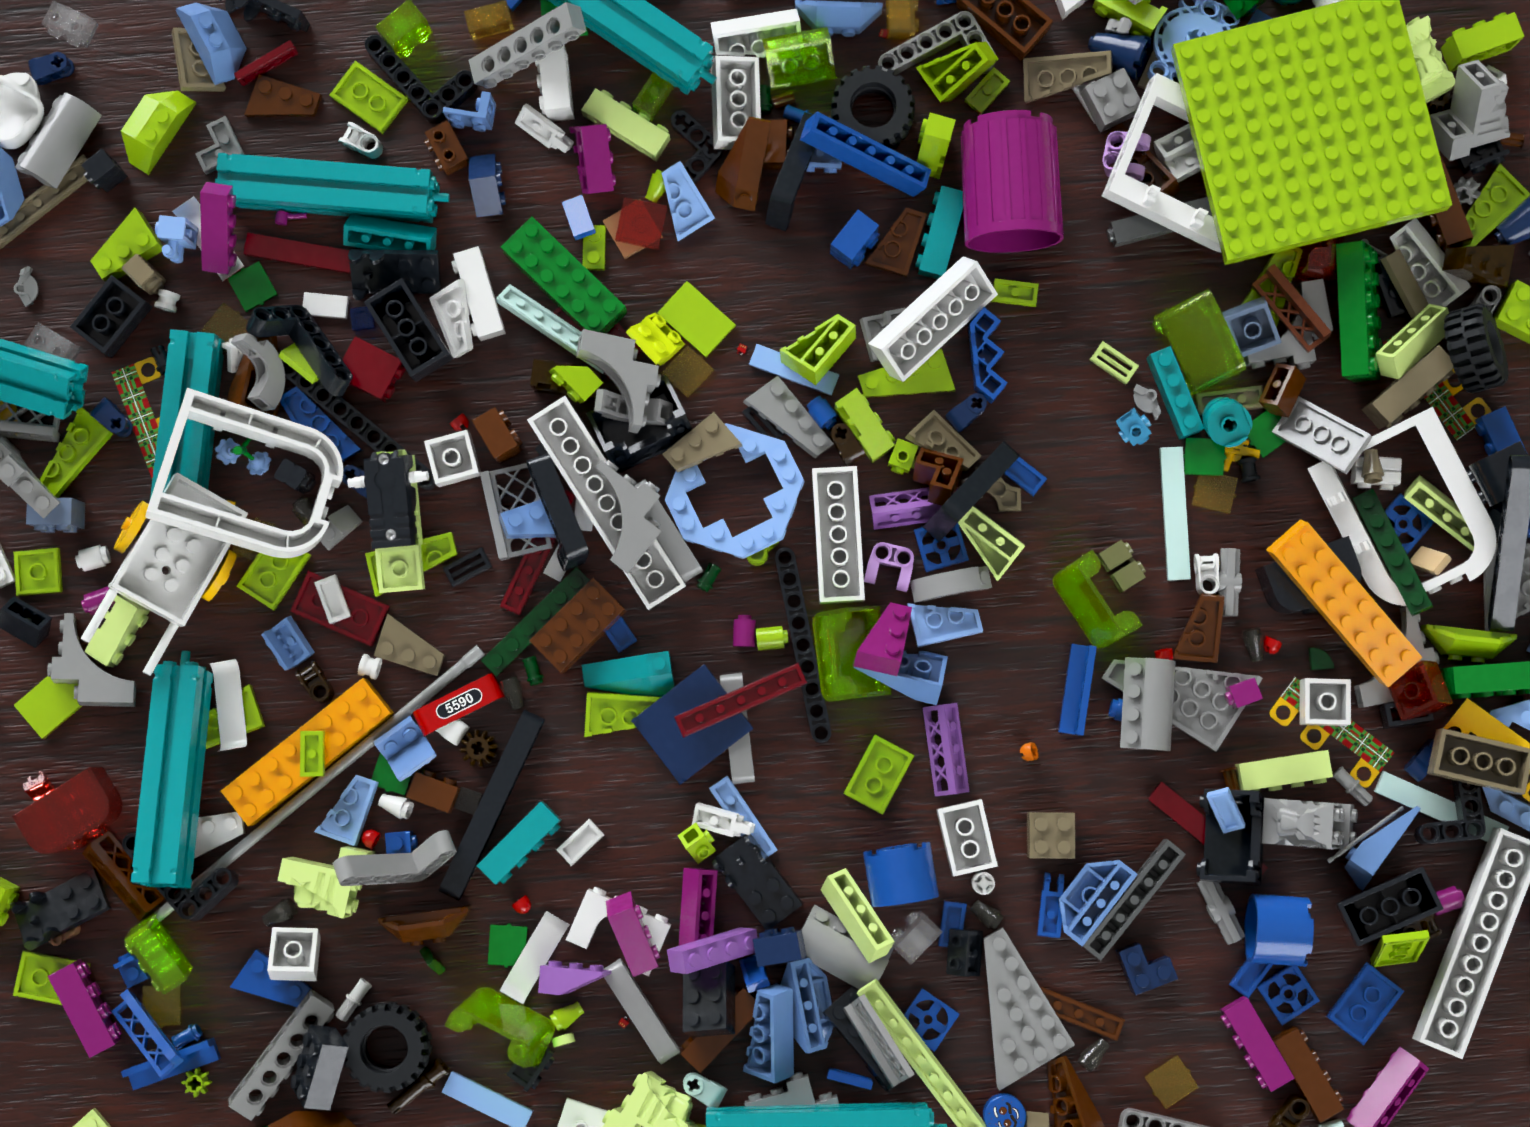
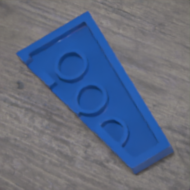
M297 386L282 395L280 403L291 421L311 427L326 435L337 447L342 462L362 451Z

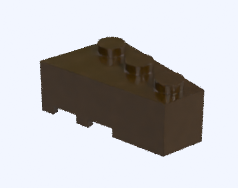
M1515 245L1446 249L1442 271L1482 288L1488 285L1507 288Z
M534 359L530 386L533 391L569 397L567 395L568 391L562 385L559 386L552 380V374L549 371L555 366L577 365ZM588 366L603 382L604 375L592 366ZM597 390L588 398V400L596 399Z

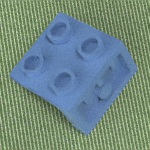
M482 91L481 98H477L476 111L478 112L443 107V113L452 127L462 129L464 126L473 127V130L479 132L492 130L496 103L491 92Z
M408 716L373 741L376 748L388 761L400 782L410 777L415 771L428 764L437 756L427 737L423 736L419 726L411 716Z

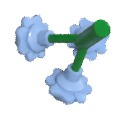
M231 438L227 440L221 439L219 445L215 447L217 452L216 458L221 460L224 465L229 463L235 464L241 454L245 455L249 460L247 469L250 470L251 475L258 474L261 476L269 470V463L271 462L267 452L261 453L257 451L252 455L247 452L246 447L252 440L250 438H246L242 445L235 443Z

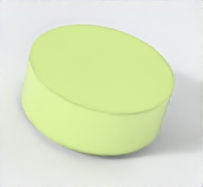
M574 1033L555 1037L552 1040L553 1047L575 1042Z

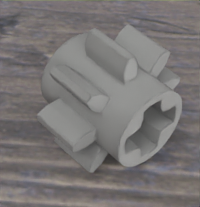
M1461 177L1458 183L1453 185L1460 204L1468 202L1471 205L1481 195L1477 191L1481 184L1473 180V177L1466 180L1464 177Z

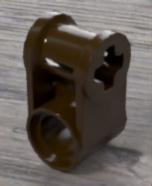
M839 423L831 429L830 438L847 467L866 456L863 447L846 424ZM836 429L840 431L845 430L846 433L843 440L841 437H835Z
M313 659L310 661V665L301 671H295V675L313 700L327 703L333 698L334 690L319 664ZM324 686L326 694L324 697L319 698L317 691L320 687Z
M1435 913L1395 930V934L1404 933L1408 928L1411 932L1428 930L1430 939L1441 935L1443 932L1436 924L1434 919Z
M1299 1095L1289 1096L1280 1109L1271 1117L1268 1126L1284 1127L1280 1124L1282 1122L1287 1127H1299L1310 1112L1309 1104ZM1296 1102H1302V1109L1298 1112H1293V1105Z

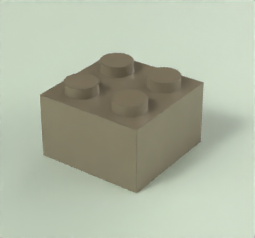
M1027 812V857L1075 859V813Z

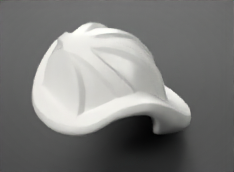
M27 73L0 75V147L16 149L23 146L33 136L44 115V107L40 100L38 85Z

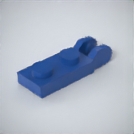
M1045 872L1043 890H1041L1037 936L1060 938L1062 918L1059 898L1063 894L1064 874H1059L1057 877V892L1049 891L1051 876L1050 873Z

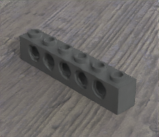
M1163 839L1138 870V875L1083 947L1101 961L1186 854L1168 839Z

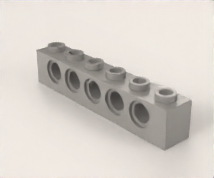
M565 2L469 59L474 84L485 88H493L500 81L511 78L519 70L528 68L536 60L544 59L548 53L561 49L562 45L578 39L579 35L587 31L581 7Z
M310 989L228 1098V1104L231 1109L250 1121L263 1112L266 1106L265 1102L269 1097L273 1098L279 1090L280 1082L283 1078L287 1079L292 1073V1066L297 1061L298 1055L302 1053L303 1037L308 1032L309 1026H323L325 1023L328 1024L334 1017L335 1009L332 1002ZM314 1015L317 1018L314 1022L308 1023L305 1021L306 1017ZM295 1034L303 1035L299 1041H293L291 1037ZM282 1052L289 1054L286 1059L277 1058ZM267 1071L275 1072V1075L271 1078L263 1076ZM254 1089L261 1091L258 1096H251L249 1094Z

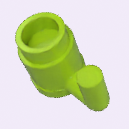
M779 542L747 557L748 562L754 566L763 565L768 559V552L776 547Z

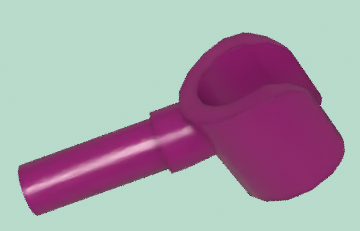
M278 211L275 223L287 225L288 219L307 218L306 213L292 214Z

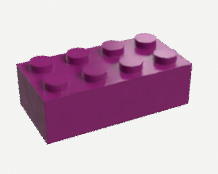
M81 959L50 974L48 978L89 1058L119 1042L122 1039L120 1036L122 1030L117 1022L113 1023L110 1017L112 1012L108 1003H103L99 995L102 994L97 982H92L89 976L91 970L86 962L82 963Z

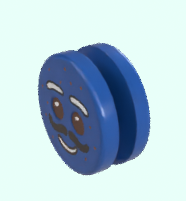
M999 1093L989 1098L985 1103L983 1120L986 1127H1024L1026 1112L1022 1103L1015 1096Z

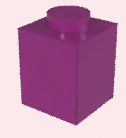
M1255 677L1225 687L1227 691L1224 693L1225 699L1229 706L1232 705L1233 709L1263 699Z

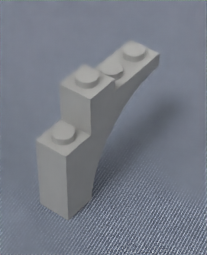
M1323 279L1301 282L1296 287L1297 291L1332 332L1333 326ZM1294 314L1291 321L1292 326L1302 327L1303 319L1300 315ZM1288 329L1280 338L1282 343L1243 358L1245 367L1252 366V369L1265 367V363L1273 362L1274 365L1276 363L1284 364L1287 363L1288 359L1289 365L1296 366L1298 370L1310 368V364L1314 363L1317 359L1315 349L1307 353ZM1304 331L1303 339L1308 345L1313 343L1312 337H1314V340L1319 339L1314 332Z
M583 329L578 339L576 358L595 365L616 384L627 407L629 418L628 432L638 433L640 428L646 424L647 414L644 413V408L648 405L650 394H652L655 387L660 385L661 374H658L659 366L636 361L638 349L635 348V340Z
M5 436L0 437V480L8 487H11L44 519L61 502L29 469L22 459L20 451Z
M601 460L596 468L603 473L614 488L622 513L620 540L610 560L628 574L661 533L659 529L661 524L651 516L648 520L644 517L661 496L658 494L660 489L650 481L647 484L642 482L637 489L634 486L637 483L627 474L624 477L618 474L616 471L619 468L608 460L605 463Z
M1407 606L1400 608L1401 632L1423 658L1390 687L1379 683L1375 677L1354 686L1358 708L1417 697L1418 684L1416 679H1413L1412 674L1438 669V653L1434 651L1433 647L1424 649L1423 644L1426 643L1423 631H1420L1418 623L1421 621L1420 613L1411 616Z
M64 613V620H60V633H63V642L58 644V654L62 655V657H52V663H48V677H51L53 683L78 684V686L74 687V699H78L77 702L80 706L135 707L137 688L135 681L112 676L97 667L82 649L77 633V618L74 613Z
M796 1072L790 1079H786L788 1089L784 1090L783 1087H777L770 1090L771 1094L763 1096L761 1093L748 1096L749 1100L745 1101V1106L840 1104L837 1094L832 1095V1092L821 1094L819 1099L815 1100L808 1074L803 1075V1072Z

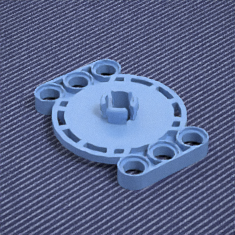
M1179 0V8L1166 14L1156 27L1153 37V48L1158 60L1150 65L1147 72L1148 78L1151 79L1155 75L1153 73L1154 68H1160L1164 72L1162 76L1173 80L1174 77H1177L1171 53L1173 44L1234 29L1237 27L1240 19L1237 20L1227 6L1214 0H1193L1194 6H1187L1184 0ZM1205 7H1210V8H1212V9L1214 10V13H1215V14H1214V15H1208V14H1206V13L1204 12V8H1205ZM1177 14V17L1173 18L1171 21L1167 20L1170 17ZM1224 17H1232L1235 23H1226ZM1163 25L1164 30L1162 34H1158L1160 27Z

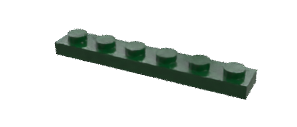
M1374 489L1354 497L1353 501L1411 616L1432 608L1433 605Z
M576 567L481 661L495 676L501 674L531 644L529 640L590 580Z

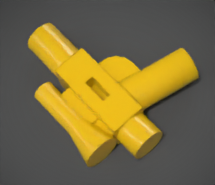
M1246 440L1239 446L1225 447L1227 459L1224 461V471L1228 472L1232 461L1237 462L1242 456L1259 458L1260 450L1244 447L1243 445H1249V440Z

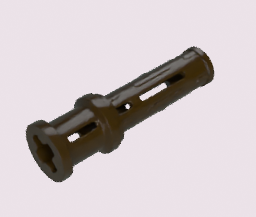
M440 1058L435 1059V1063L426 1071L423 1070L416 1081L387 1104L389 1110L394 1115H397L427 1088L435 1087V1083L444 1075L448 1076L450 1074L449 1068Z

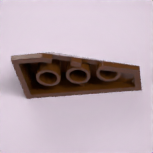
M1119 123L1104 135L1105 141L1110 133L1114 131L1128 132V129L1122 123ZM1116 143L1113 147H1119L1122 143ZM1149 150L1134 151L1130 163L1141 164L1145 167L1144 179L1140 182L1148 186L1153 184L1161 188L1160 192L1171 197L1180 191L1177 179Z
M1067 1056L1047 1062L1049 1090L1052 1092L1053 1105H1050V1113H1054V1127H1104L1098 1111Z

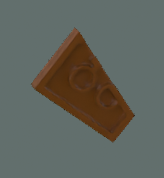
M259 74L245 116L315 117L322 95Z
M906 207L872 255L869 256L865 265L907 278L927 214Z
M1200 595L1173 653V659L1218 663L1224 596Z

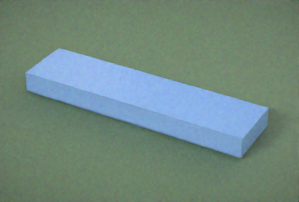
M756 344L749 366L832 396L839 378V374L828 371L819 383L814 385L782 364L780 352Z
M728 775L709 788L722 809L744 816V821L755 824L754 833H751V835L768 857L777 851V848Z
M454 1071L451 1072L442 1090V1093L511 1127H526L534 1111Z

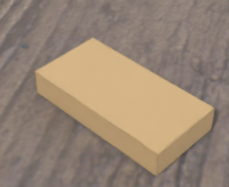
M1421 546L1411 557L1410 562L1415 569L1439 576L1452 558L1446 553Z

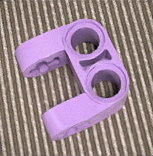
M1114 131L1107 137L1103 155V166L1108 177H1110L1113 169L1109 165L1116 162L1128 132ZM1142 133L1135 151L1149 150L1151 136ZM1116 143H1122L1119 147H1113ZM1129 163L1125 175L1142 181L1144 179L1145 167L1141 164Z
M885 542L877 543L871 552L864 582L875 584L879 564L901 569L896 590L907 592L913 569V552L906 547ZM878 548H885L887 550L888 556L885 559H880L876 556ZM900 553H906L909 556L910 561L907 564L899 563L897 556Z

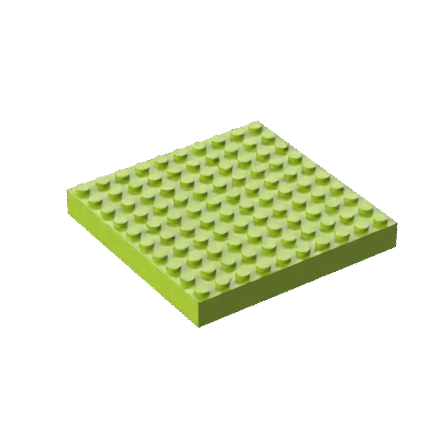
M1344 0L1173 44L1171 53L1225 265L1447 211L1452 206L1400 0Z

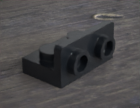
M954 928L949 930L947 974L963 977L980 976L983 942L982 930Z

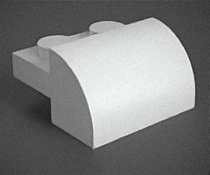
M1189 124L1154 141V149L1158 160L1177 179V182L1201 171Z

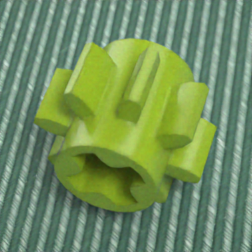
M200 1067L195 1069L194 1074L191 1071L186 1072L188 1078L181 1082L186 1084L187 1089L185 1093L193 1092L194 1097L199 1096V1091L203 1094L207 1093L208 1089L206 1086L212 1083L207 1077L209 1072H200ZM197 1078L201 1085L197 1086V1083H193V1080Z

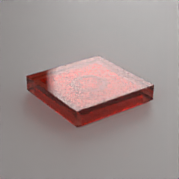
M624 197L615 241L659 250L668 207L666 205Z

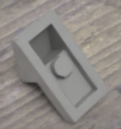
M347 505L327 517L329 525L320 542L330 551L363 521Z

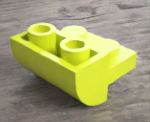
M656 312L646 316L640 323L631 326L626 332L631 339L635 340V343L655 364L660 366L670 360L685 345L681 340V336L666 324L665 319Z

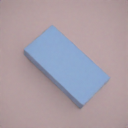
M1229 787L1207 793L1206 797L1223 834L1245 828V822Z

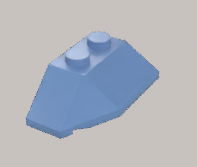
M795 0V9H797L798 15L815 33H820L823 36H832L835 33L842 34L845 37H853L855 34H860L882 14L883 3Z
M192 3L176 8V12L213 83L218 85L234 80V73L238 71L247 48L228 12L200 3Z
M1 147L0 227L13 220L25 200L17 170L14 168L13 158Z
M1120 860L1086 863L1059 898L1064 933L1083 947L1138 874Z
M810 958L788 962L780 985L793 989V1037L805 1053L826 1049L834 1027L822 1013L832 1005L827 976L812 963Z

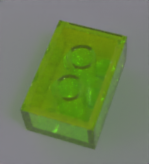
M827 27L762 39L771 90L836 78L831 38Z
M154 913L132 927L124 939L127 951L137 957L140 969L150 975L152 985L157 991L161 990L163 995L188 979L193 969L192 965Z

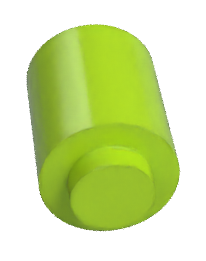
M782 626L756 628L758 651L785 648L784 643H789L788 632L783 630Z

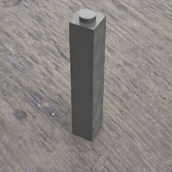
M1208 197L1185 202V204L1197 210L1202 208L1209 211L1208 215L1212 216ZM1141 215L1113 221L1106 230L1108 241L1113 243L1114 248L1174 232Z

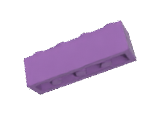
M739 927L667 949L670 972L689 974L755 953L753 939L757 938V931L752 928Z

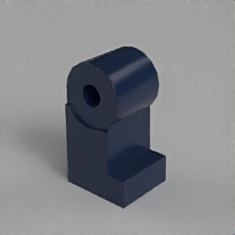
M1428 739L1404 767V770L1417 782L1427 775L1434 739Z

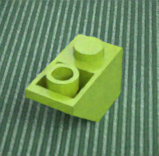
M555 366L549 371L552 374V380L557 385H562L568 391L567 395L574 402L582 403L586 401L603 384L588 366Z

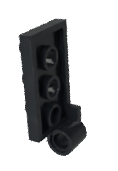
M852 986L822 1013L864 1061L865 1067L875 1077L879 1085L885 1091L890 1092L893 1088L843 1010L844 1007L859 997L857 994L859 989Z

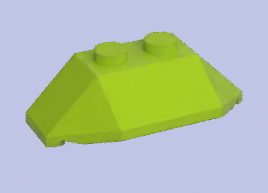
M178 90L144 95L121 130L129 163L149 175L196 105V102Z
M1430 624L1421 626V631H1423L1429 641L1441 655H1448L1449 660L1462 661V657L1471 658V662L1485 663V660L1493 659L1517 639V634Z

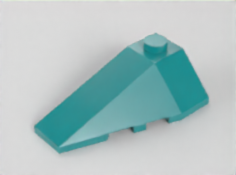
M669 651L582 665L584 686L587 688L629 695L662 697L675 687Z

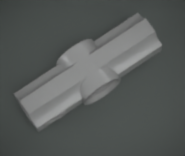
M1236 548L1220 549V586L1217 592L1218 595L1224 596L1223 616L1226 617L1238 616V599L1242 588V575L1240 573L1241 553L1240 549Z
M1201 880L1196 884L1207 904L1206 909L1212 921L1217 924L1227 945L1244 938L1245 934L1235 916V909L1230 899L1224 895L1218 882Z

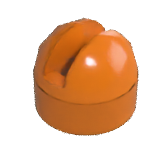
M1034 742L1022 745L1020 748V753H1023L1022 759L1025 761L1038 759V749Z

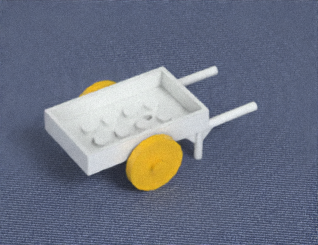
M179 473L173 475L163 492L246 518L248 515L244 510ZM142 500L130 518L127 517L121 526L123 530L114 545V550L123 554L134 538L135 542L112 582L109 583V590L81 639L88 643L90 642L118 593L170 622L142 671L151 676L178 627L185 626L200 598L209 602L217 594L221 586L226 583L237 554L228 549L231 545L229 543L151 519L144 523L149 504ZM163 567L168 568L169 572L167 575L163 574Z

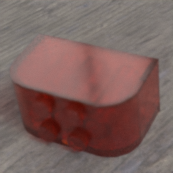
M89 767L12 817L28 844L35 851L42 854L61 853L74 849L79 850L88 844L86 840L92 837L98 838L106 833V828L112 825L121 814L122 799L103 767Z

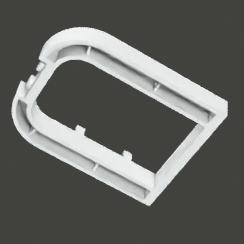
M1156 73L1146 86L1102 197L1205 247L1222 253L1213 217L1208 215L1209 211L1202 208L1197 210L1160 192L1161 188L1153 184L1148 186L1125 175L1153 105L1189 122L1179 83Z
M187 388L145 518L272 557H297L313 549L320 542L328 528L329 522L325 521L329 507H326L325 504L327 499L331 500L334 489L339 488L342 482V458L335 444L316 429ZM187 419L212 426L213 430L219 432L225 430L266 443L265 446L273 449L278 447L312 459L319 466L322 476L309 523L299 530H282L163 493Z
M1431 407L1372 436L1371 441L1364 449L1365 451L1416 426L1473 536L1475 543L1474 551L1468 560L1441 573L1439 576L1422 582L1425 591H1428L1429 594L1441 590V585L1448 581L1452 585L1462 580V575L1465 573L1469 581L1477 578L1489 566L1496 549L1494 524L1434 408ZM1323 461L1308 468L1342 537L1349 536L1361 567L1362 576L1368 587L1381 599L1392 604L1406 606L1335 468Z

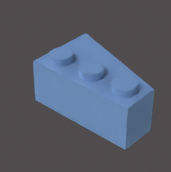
M541 500L511 509L499 515V521L506 539L556 538Z

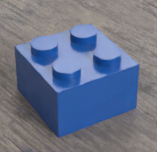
M857 210L831 243L830 254L850 270L854 265L858 267L865 258L866 249H872L877 243L879 225L860 210Z

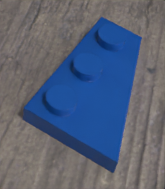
M255 950L230 988L298 1007L312 987L304 981L271 980L267 971L269 957L260 950Z

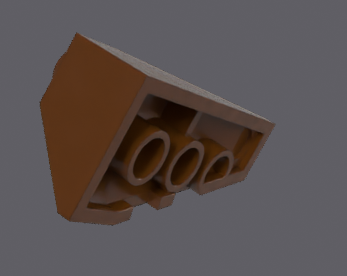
M749 116L718 171L715 192L733 207L755 211L760 193L771 125L770 120Z
M277 336L255 337L257 342L268 340L278 352ZM243 354L229 388L227 401L277 417L280 402L276 409L262 411L247 399L255 384L256 372L251 360Z

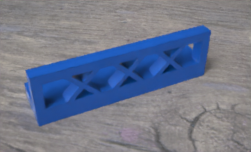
M1071 644L1058 729L1060 733L1084 735L1097 646Z
M126 989L120 994L124 1001L111 1012L160 1078L163 1079L179 1066L184 1059L137 996ZM129 1007L133 1012L132 1019H125L120 1013ZM136 1023L143 1025L145 1028L144 1035H136L134 1033ZM148 1039H153L157 1044L156 1052L146 1049ZM160 1056H166L171 1062L163 1070L159 1067Z
M213 1037L177 1050L184 1061L163 1079L160 1078L148 1061L122 1070L121 1073L123 1078L129 1077L132 1089L136 1090L220 1060L221 1057ZM160 1056L159 1067L163 1070L171 1063L166 1056Z

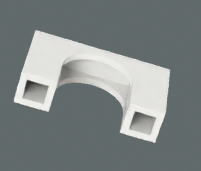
M594 887L593 890L590 888L587 890L566 938L567 941L585 949L589 947L598 924L603 918L607 917L606 901L612 898L606 896V891L598 887ZM640 906L644 917L642 918L644 926L648 925L652 938H650L652 946L656 944L660 952L672 924L668 923L669 919L662 915L656 914L654 917L647 914L648 909ZM652 970L642 974L649 976Z

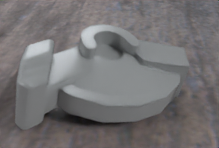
M1122 17L1120 21L1110 18L1105 31L1112 34L1128 35L1132 22L1126 17Z
M29 266L20 270L18 283L14 285V292L20 296L25 307L34 304L33 302L39 294L38 283L31 276L33 268Z
M1136 384L1133 390L1134 403L1142 412L1152 413L1154 420H1157L1161 414V409L1157 402V392Z

